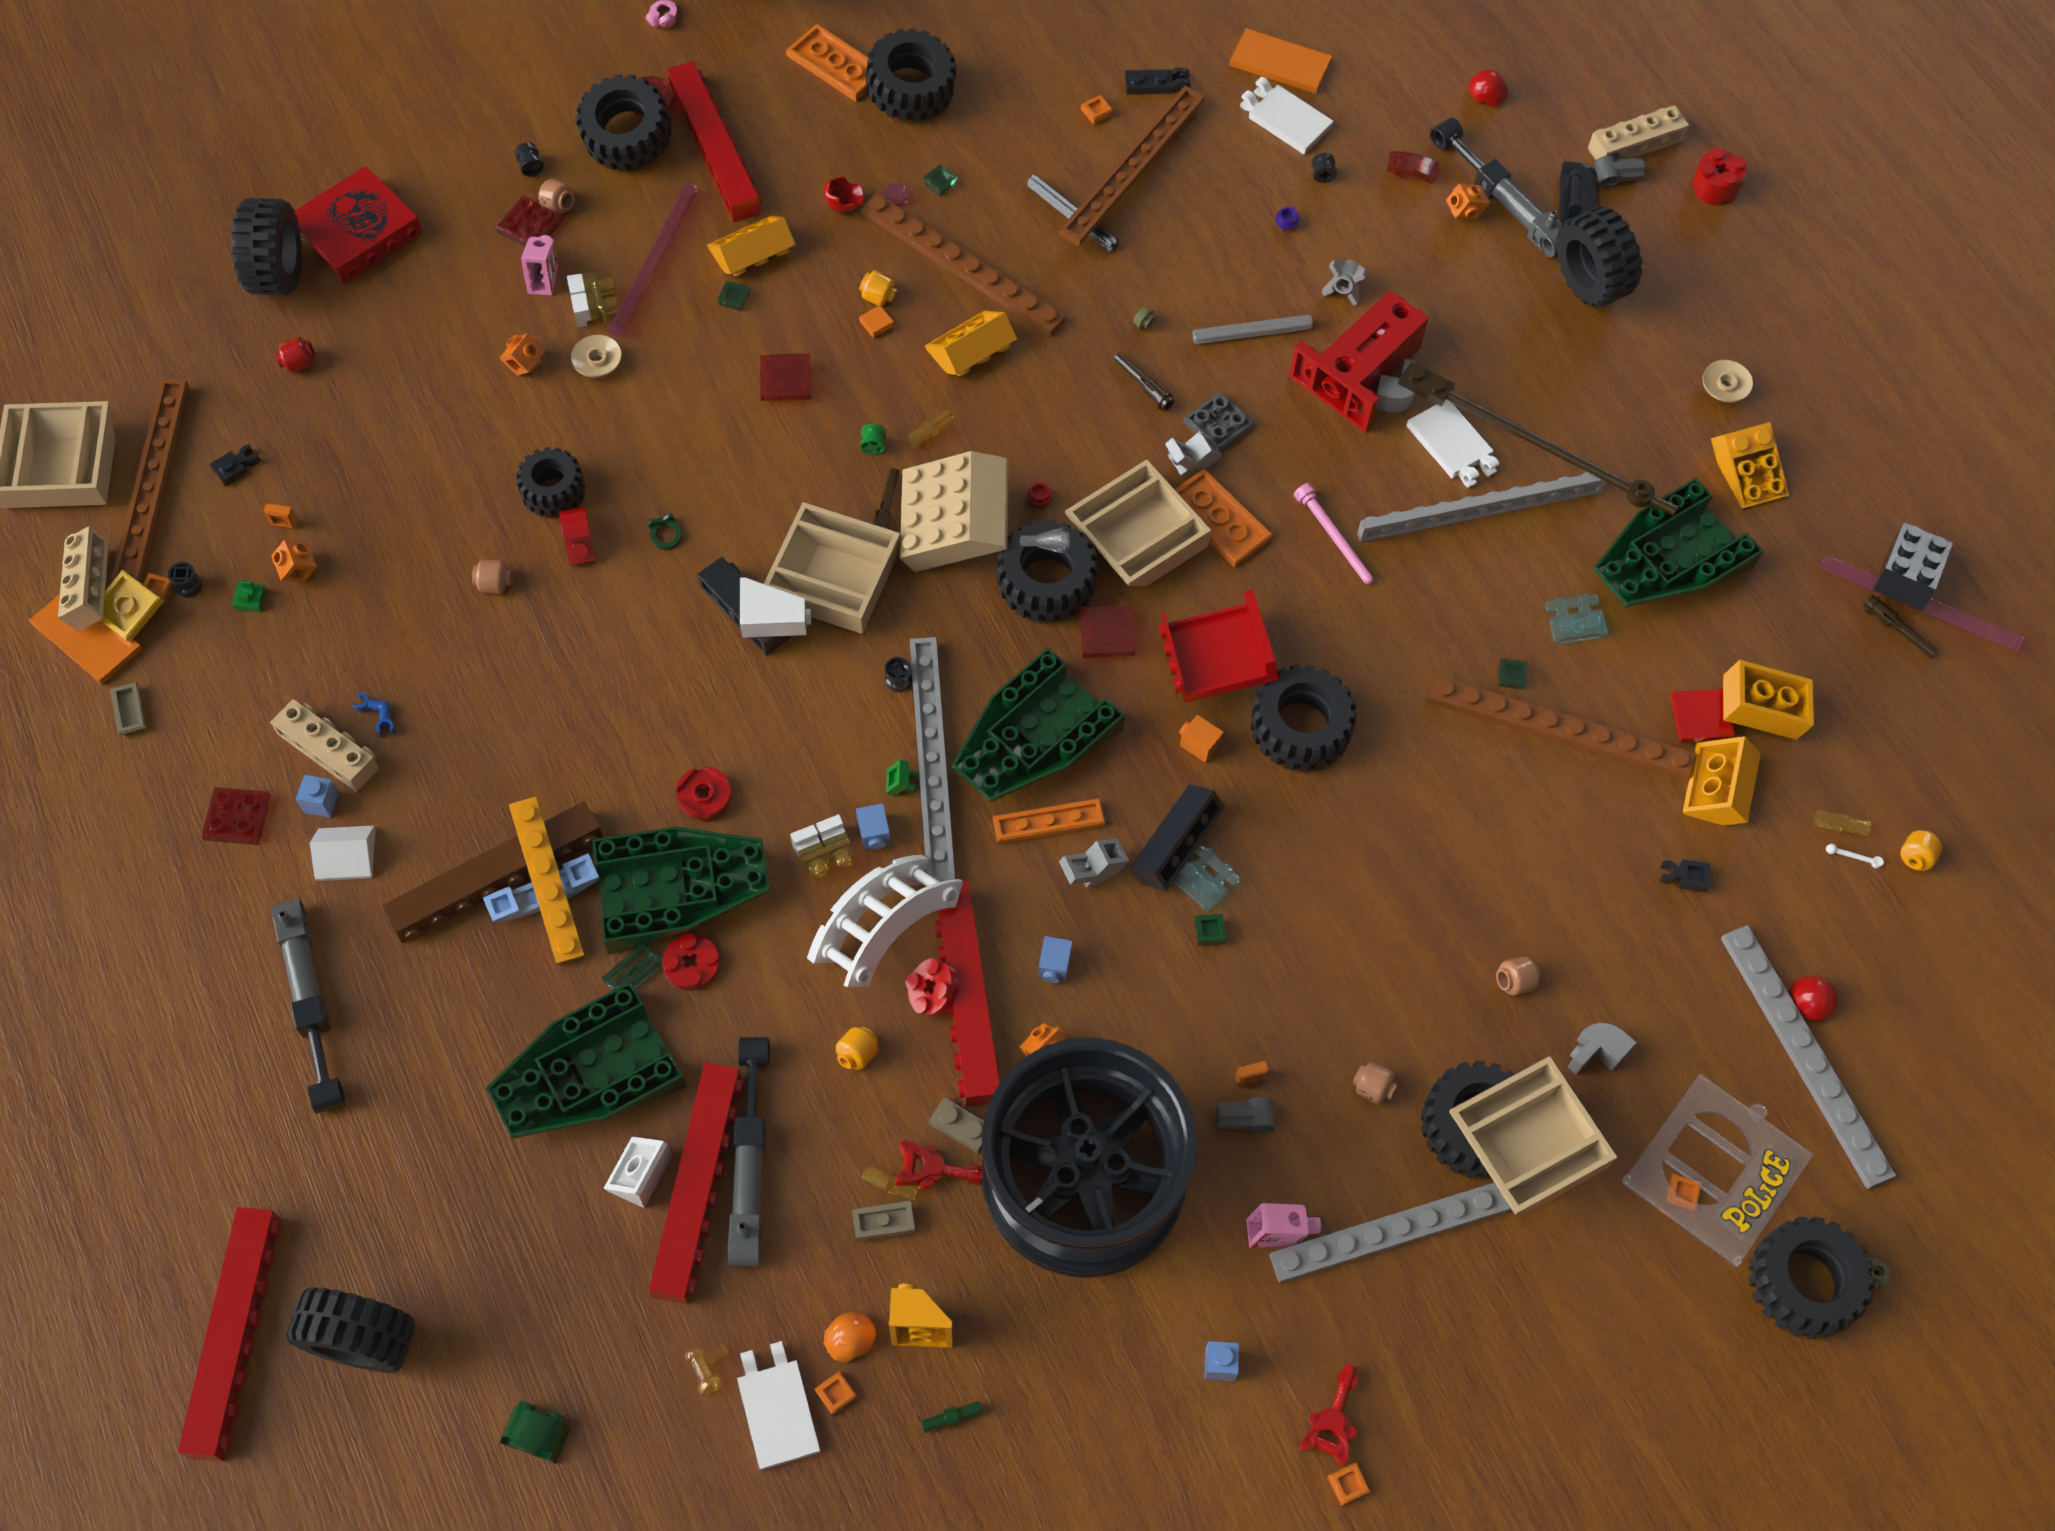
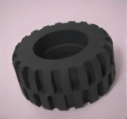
M909 28V31L899 29L894 34L890 32L884 35L883 39L880 38L874 43V47L871 48L867 59L866 90L869 93V98L873 103H876V107L880 111H886L887 116L894 118V116L898 117L900 121L906 122V119L912 120V122H919L922 118L924 120L933 118V114L939 115L949 105L951 97H953L957 71L954 55L945 43L941 44L940 38L935 35L932 37L929 35V32L923 30L922 32H917L916 29ZM912 68L925 73L929 79L911 83L897 78L893 72L899 69Z
M622 74L614 75V78L611 79L606 77L601 79L602 82L598 85L596 83L590 87L591 91L589 93L585 92L582 96L583 103L580 102L578 104V114L576 115L578 131L590 156L594 157L595 161L600 165L605 163L606 168L612 170L618 167L619 171H628V168H633V170L640 169V166L643 164H651L654 157L659 158L663 153L662 148H666L670 142L668 137L672 134V122L664 98L654 84H649L648 80L641 77L637 79L635 75L627 74V77H623ZM637 112L644 115L641 123L630 132L613 134L605 131L607 123L620 113Z
M246 198L237 206L236 214L233 217L231 247L233 250L232 260L235 265V274L238 276L237 280L242 285L241 287L253 295H288L295 290L296 284L299 281L302 261L301 232L298 226L297 215L294 214V208L283 199Z
M1595 207L1567 219L1560 227L1556 238L1558 240L1556 244V251H1558L1557 260L1561 266L1562 276L1564 275L1566 278V284L1568 287H1571L1572 293L1576 297H1580L1581 302L1594 307H1602L1633 293L1641 281L1640 278L1643 271L1641 269L1643 264L1642 257L1639 254L1641 250L1639 244L1636 243L1634 232H1631L1629 229L1630 225L1626 220L1622 219L1618 212H1614L1613 209L1607 207Z
M1041 520L1033 521V525L1030 526L1024 524L1019 527L1018 533L1013 531L1008 536L1007 549L1000 551V554H998L997 582L1001 597L1006 599L1007 606L1012 610L1016 608L1017 614L1023 618L1027 615L1031 617V621L1035 622L1043 619L1046 620V623H1054V619L1058 618L1060 621L1069 619V614L1072 613L1074 616L1081 612L1082 606L1085 607L1090 602L1091 595L1094 594L1096 586V551L1092 548L1090 540L1087 537L1083 538V533L1077 528L1074 530L1070 529V524L1062 522V525L1056 524V520H1048V523H1041ZM1051 559L1065 565L1071 574L1062 581L1046 584L1031 579L1023 570L1034 561Z
M1300 665L1290 666L1288 671L1285 668L1278 670L1279 680L1264 683V685L1260 686L1254 701L1250 723L1255 743H1261L1259 750L1265 756L1271 755L1270 761L1277 765L1281 762L1285 764L1286 769L1292 770L1293 767H1298L1300 771H1309V767H1314V770L1324 768L1325 762L1331 765L1337 761L1338 756H1342L1346 751L1354 730L1357 713L1355 712V699L1350 698L1352 692L1348 686L1341 685L1342 680L1338 676H1330L1329 671L1323 668L1319 671L1314 669L1312 665H1306V668H1300ZM1291 704H1307L1319 710L1325 717L1328 725L1317 732H1299L1284 723L1279 715V711Z
M1475 1061L1473 1066L1470 1067L1468 1062L1460 1063L1456 1070L1450 1068L1444 1072L1442 1078L1437 1079L1424 1102L1425 1106L1421 1112V1120L1424 1123L1421 1130L1422 1135L1429 1138L1426 1145L1430 1152L1436 1150L1438 1153L1436 1160L1440 1164H1444L1446 1161L1451 1165L1450 1171L1456 1174L1462 1170L1466 1172L1465 1177L1474 1179L1477 1174H1481L1483 1179L1491 1178L1449 1111L1454 1108L1458 1101L1473 1098L1515 1075L1511 1070H1508L1507 1073L1501 1071V1065L1492 1063L1488 1067L1485 1066L1484 1061Z
M1798 1217L1792 1222L1788 1220L1781 1224L1756 1247L1754 1251L1755 1257L1750 1260L1749 1269L1754 1271L1749 1276V1285L1756 1288V1292L1752 1296L1756 1303L1761 1302L1764 1306L1761 1312L1766 1318L1772 1316L1776 1320L1774 1325L1781 1330L1788 1327L1790 1328L1791 1335L1801 1337L1806 1333L1808 1339H1818L1822 1335L1827 1338L1853 1324L1854 1321L1866 1312V1306L1871 1304L1874 1295L1869 1291L1875 1287V1277L1869 1275V1272L1874 1268L1871 1260H1866L1864 1254L1867 1252L1862 1244L1858 1246L1853 1241L1855 1236L1849 1230L1844 1233L1840 1230L1841 1225L1833 1221L1828 1225L1824 1224V1218L1813 1217L1810 1221L1807 1217ZM1793 1253H1805L1814 1256L1828 1268L1833 1277L1835 1288L1833 1299L1830 1302L1819 1303L1809 1300L1793 1286L1788 1274V1260Z
M311 1287L300 1294L286 1336L289 1344L320 1358L369 1371L395 1373L403 1366L416 1325L414 1318L410 1314L404 1313V1311L391 1307V1305L340 1290Z

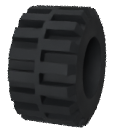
M544 447V451L537 449L533 451L534 454L532 456L528 454L524 457L525 462H520L518 465L519 470L516 471V481L523 503L527 505L528 510L531 512L535 511L536 515L540 517L546 514L547 518H553V515L559 517L560 511L573 509L574 506L578 507L581 504L580 499H584V490L586 488L580 464H578L575 456L571 457L570 452L567 450L562 452L561 448L555 447L554 450H550V447ZM548 479H562L554 486H540Z

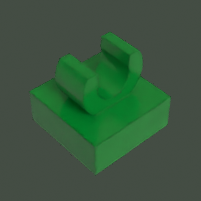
M241 581L238 583L232 603L234 610L261 612L267 590L264 584H254L252 581Z
M900 759L887 769L886 794L896 796L902 791L910 793L917 788V785L909 783V779L916 777L917 772L909 769L908 761Z

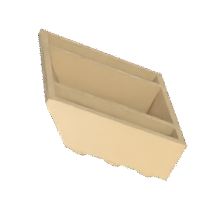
M109 401L5 404L0 428V507L107 505L116 440Z
M969 451L903 469L900 559L914 572L1007 549V458Z
M1147 459L1065 510L1068 518L1090 540L1092 545L1128 586L1150 585L1209 545L1211 529Z
M802 502L764 584L804 598L806 609H811L812 618L863 634L899 555L900 533Z
M1550 1056L1449 1111L1515 1215L1538 1208L1608 1169L1617 1159L1616 1154Z

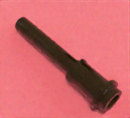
M1121 352L1115 355L1114 360L1144 388L1143 392L1157 403L1158 409L1167 411L1173 406L1175 400L1172 393H1167L1155 380H1149ZM1146 381L1147 384H1149L1154 389V391L1150 389L1144 382Z
M896 468L889 470L880 508L876 509L873 525L886 529L891 518L889 510L899 476V470Z
M1872 594L1862 605L1866 609L1864 612L1867 613L1869 611L1884 623L1886 627L1888 625L1892 626L1930 658L1938 651V649L1896 617L1898 613L1880 600V596L1876 597ZM1884 613H1886L1889 617H1891L1898 624H1900L1901 628L1897 626L1894 622H1892L1888 617H1886Z

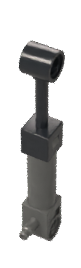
M1451 117L1431 128L1430 138L1435 147L1444 149L1447 146H1453L1478 171L1474 184L1481 185L1487 198L1495 197L1528 230L1527 237L1544 255L1553 257L1558 254V251H1556L1558 240L1556 238L1562 223L1557 219V211L1553 210L1544 213L1510 180L1511 173L1497 159L1485 165L1460 140L1463 136V129L1457 119Z
M300 898L271 906V913L277 942L283 951L293 1000L290 1005L295 1029L302 1038L309 1037L318 1082L308 1086V1095L315 1114L345 1106L346 1100L339 1078L329 1079L320 1033L329 1031L330 1024L326 1005L321 999L310 947L313 943L307 914Z
M740 1037L738 1047L739 1066L748 1067L745 1117H735V1168L733 1208L729 1227L728 1263L729 1266H760L763 1154L766 1150L767 1126L764 1117H757L759 1067L769 1066L770 1039L769 1037Z

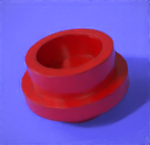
M1043 482L1034 483L1027 491V500L1035 507L1047 506L1052 500V490Z

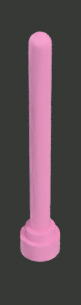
M1310 483L1300 486L1294 492V497L1299 504L1310 508L1363 582L1371 584L1373 576L1317 502L1316 490Z

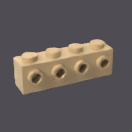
M1675 105L1661 108L1656 112L1640 115L1635 119L1619 122L1605 129H1598L1592 134L1588 150L1595 160L1607 155L1614 156L1616 160L1632 159L1682 142L1689 124Z
M90 526L69 535L64 542L58 618L76 631H80L103 619L109 540Z
M292 699L270 722L276 733L355 792H358L379 770L375 761L376 755L366 746L363 748L357 746L355 739L347 732L341 734L335 730L336 726L326 717L323 719L317 717V713L311 706L306 703L301 705Z

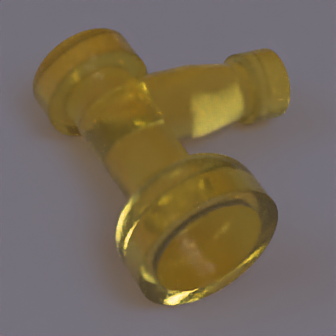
M724 1343L719 1345L718 1348L705 1353L698 1347L685 1355L687 1363L692 1364L700 1379L697 1389L701 1396L710 1395L723 1385L718 1375H711L707 1365L715 1362L720 1357L729 1355Z

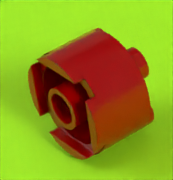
M1719 147L1712 148L1710 152L1701 157L1692 179V188L1696 191L1695 195L1704 203L1714 206H1720V203L1728 202L1727 204L1733 202L1746 176V160Z

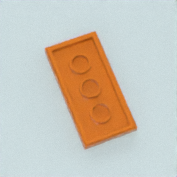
M816 24L786 50V55L853 101L857 102L867 93L866 70L868 57L820 25Z
M1246 28L1230 59L1229 66L1316 94L1331 63L1332 56Z
M1204 468L1174 489L1211 529L1209 543L1234 568L1272 540L1273 534Z
M60 594L29 619V622L101 685L143 650L141 645L134 639L128 642L100 620L80 631H76L68 624H65L58 618Z

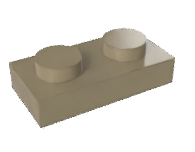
M944 1097L928 1120L929 1125L978 1154L982 1148L984 1121Z
M911 1201L852 1209L856 1241L915 1233Z

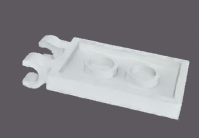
M1264 77L1256 81L1258 87L1254 90L1257 96L1263 98L1260 102L1249 90L1241 97L1244 101L1240 104V107L1250 112L1249 119L1304 155L1333 126V120L1281 86L1277 85L1273 89L1269 81Z
M1446 400L1442 407L1435 405L1408 420V429L1451 479L1459 476L1464 485L1470 488L1477 484L1475 478L1479 477L1478 471L1473 468L1474 466L1479 465L1488 477L1497 473L1495 467L1500 463L1492 456L1494 450L1452 402Z
M782 1341L770 1344L776 1366L758 1372L753 1351L740 1353L746 1376L739 1377L737 1380L760 1471L821 1453L797 1360L787 1362Z

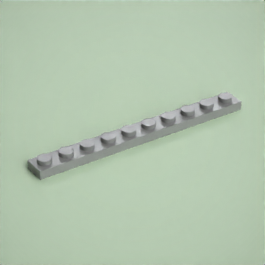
M1586 472L1574 477L1565 476L1555 481L1537 482L1531 486H1516L1501 492L1492 491L1482 496H1467L1458 501H1443L1428 507L1419 506L1409 511H1394L1389 515L1380 517L1370 516L1361 520L1357 535L1360 542L1598 494L1602 492L1606 481Z
M936 637L910 639L925 857L928 859L926 872L941 882L955 879L937 643Z
M1746 925L1724 934L1721 938L1724 946L1866 1189L1868 1190L1893 1179L1896 1176L1749 926Z
M1494 1182L1271 1252L1269 1257L1280 1284L1496 1216L1512 1209Z

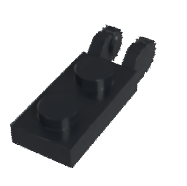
M1176 67L1172 71L1171 69L1125 70L1126 94H1172V92H1180L1184 86L1191 87V81L1188 80L1190 70L1184 67Z

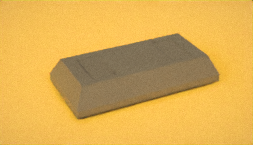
M138 682L111 688L118 735L121 736L145 730L146 723Z

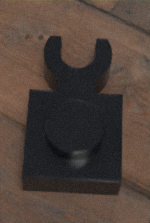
M248 444L243 446L237 455L230 451L209 465L226 487L247 474L246 466L257 465L260 459L257 453L247 457L253 453L251 446Z
M1682 859L1680 866H1677L1676 863L1670 860H1665L1660 865V869H1667L1671 873V875L1662 874L1660 877V882L1670 884L1674 881H1679V889L1706 893L1710 888V863Z

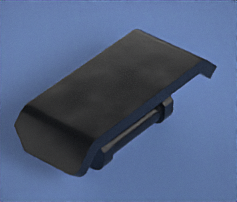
M1562 162L1559 189V221L1562 224L1567 219L1596 207L1597 175L1595 169L1588 163Z

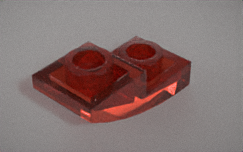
M1391 151L1389 153L1387 171L1405 180L1414 175L1430 184L1436 181L1439 168L1438 161L1410 152Z

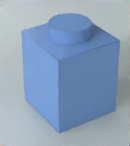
M304 775L296 801L305 814L331 818L339 793L331 779Z
M883 803L856 808L863 849L877 850L890 844V833Z
M1044 936L1038 967L1039 978H1043L1044 981L1049 983L1066 982L1072 941Z
M1208 1341L1205 1348L1204 1380L1235 1382L1238 1376L1239 1343Z

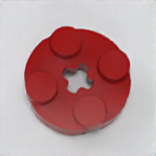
M705 767L706 769L699 770L694 768L687 771L679 779L676 787L677 801L682 812L688 817L702 822H710L715 817L721 815L729 806L732 798L730 785L727 777L716 768ZM709 789L708 797L699 798V790L705 791Z
M684 933L680 938L675 939L668 945L663 954L662 966L667 980L674 987L683 991H690V989L696 988L702 989L710 985L717 977L720 966L719 955L715 945L709 939L692 933ZM695 957L698 965L696 967L691 965L689 968H686L685 960Z
M930 958L920 963L914 972L907 976L905 982L911 1006L915 1012L923 1015L940 1016L947 1012L955 1001L952 998L954 989L958 990L959 985L958 975L954 967L936 958ZM933 982H936V985L933 987L934 992L932 993L931 985L933 984Z

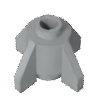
M1353 260L1332 261L1329 268L1334 277L1323 288L1321 293L1323 296H1326L1336 290L1341 294H1348V298L1353 306L1358 304L1360 299L1358 281L1366 278V270Z

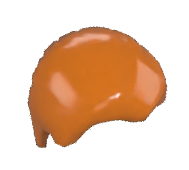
M847 1312L838 1316L825 1330L823 1344L826 1346L827 1353L835 1361L846 1364L855 1358L864 1356L871 1350L876 1339V1330L874 1324L865 1314Z

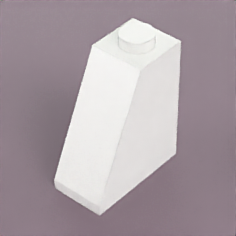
M740 578V627L742 637L807 635L806 625H811V609H806L804 598L748 578Z

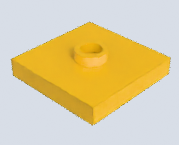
M122 570L105 590L103 619L100 621L125 640L131 642L162 605L164 600Z

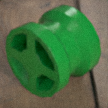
M878 424L864 425L861 429L863 439L860 442V449L864 453L871 455L883 453L885 451L884 439L886 438V429Z

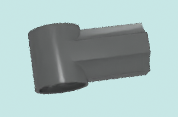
M1607 155L1598 158L1594 162L1600 187H1611L1621 181L1642 180L1644 177L1645 164L1644 160L1640 158L1616 160L1614 156Z
M1256 1097L1247 1102H1218V1129H1249L1254 1133L1274 1131L1273 1099Z

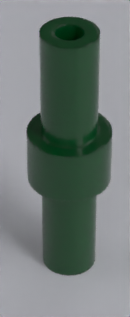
M979 1401L959 1408L952 1406L943 1409L944 1413L921 1420V1425L924 1433L946 1425L950 1428L960 1424V1420L981 1414L983 1411Z

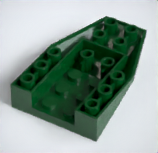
M1696 477L1662 497V499L1678 506L1674 516L1651 504L1640 510L1597 562L1593 570L1625 607H1631L1709 588L1754 568L1764 551L1748 533L1736 538L1707 507L1713 495Z
M1049 647L991 696L952 764V768L989 802H993L1069 768L1123 730L1125 714L1107 698H1104L1100 703L1066 674L1067 663Z
M669 827L592 839L603 914L601 916L602 935L608 954L689 931L770 892L764 846L761 838L683 827Z
M630 981L552 1022L485 1089L511 1139L604 1121L687 1087L679 1067L665 1047L646 1012L643 1002Z

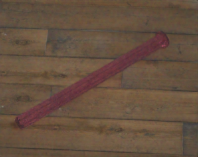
M690 183L684 185L613 322L607 326V330L612 335L619 338L625 337L626 327L697 194L696 185Z
M1828 555L1822 558L1819 564L1821 570L1888 597L1873 590L1878 576ZM1930 599L1924 610L1921 611L2012 649L2014 654L2019 651L2025 639L2024 634L2021 636L1933 599Z

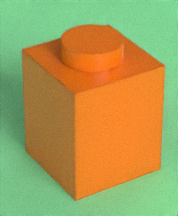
M1196 715L1191 722L1186 721L1179 732L1181 735L1180 746L1206 763L1221 745L1224 732L1199 715Z

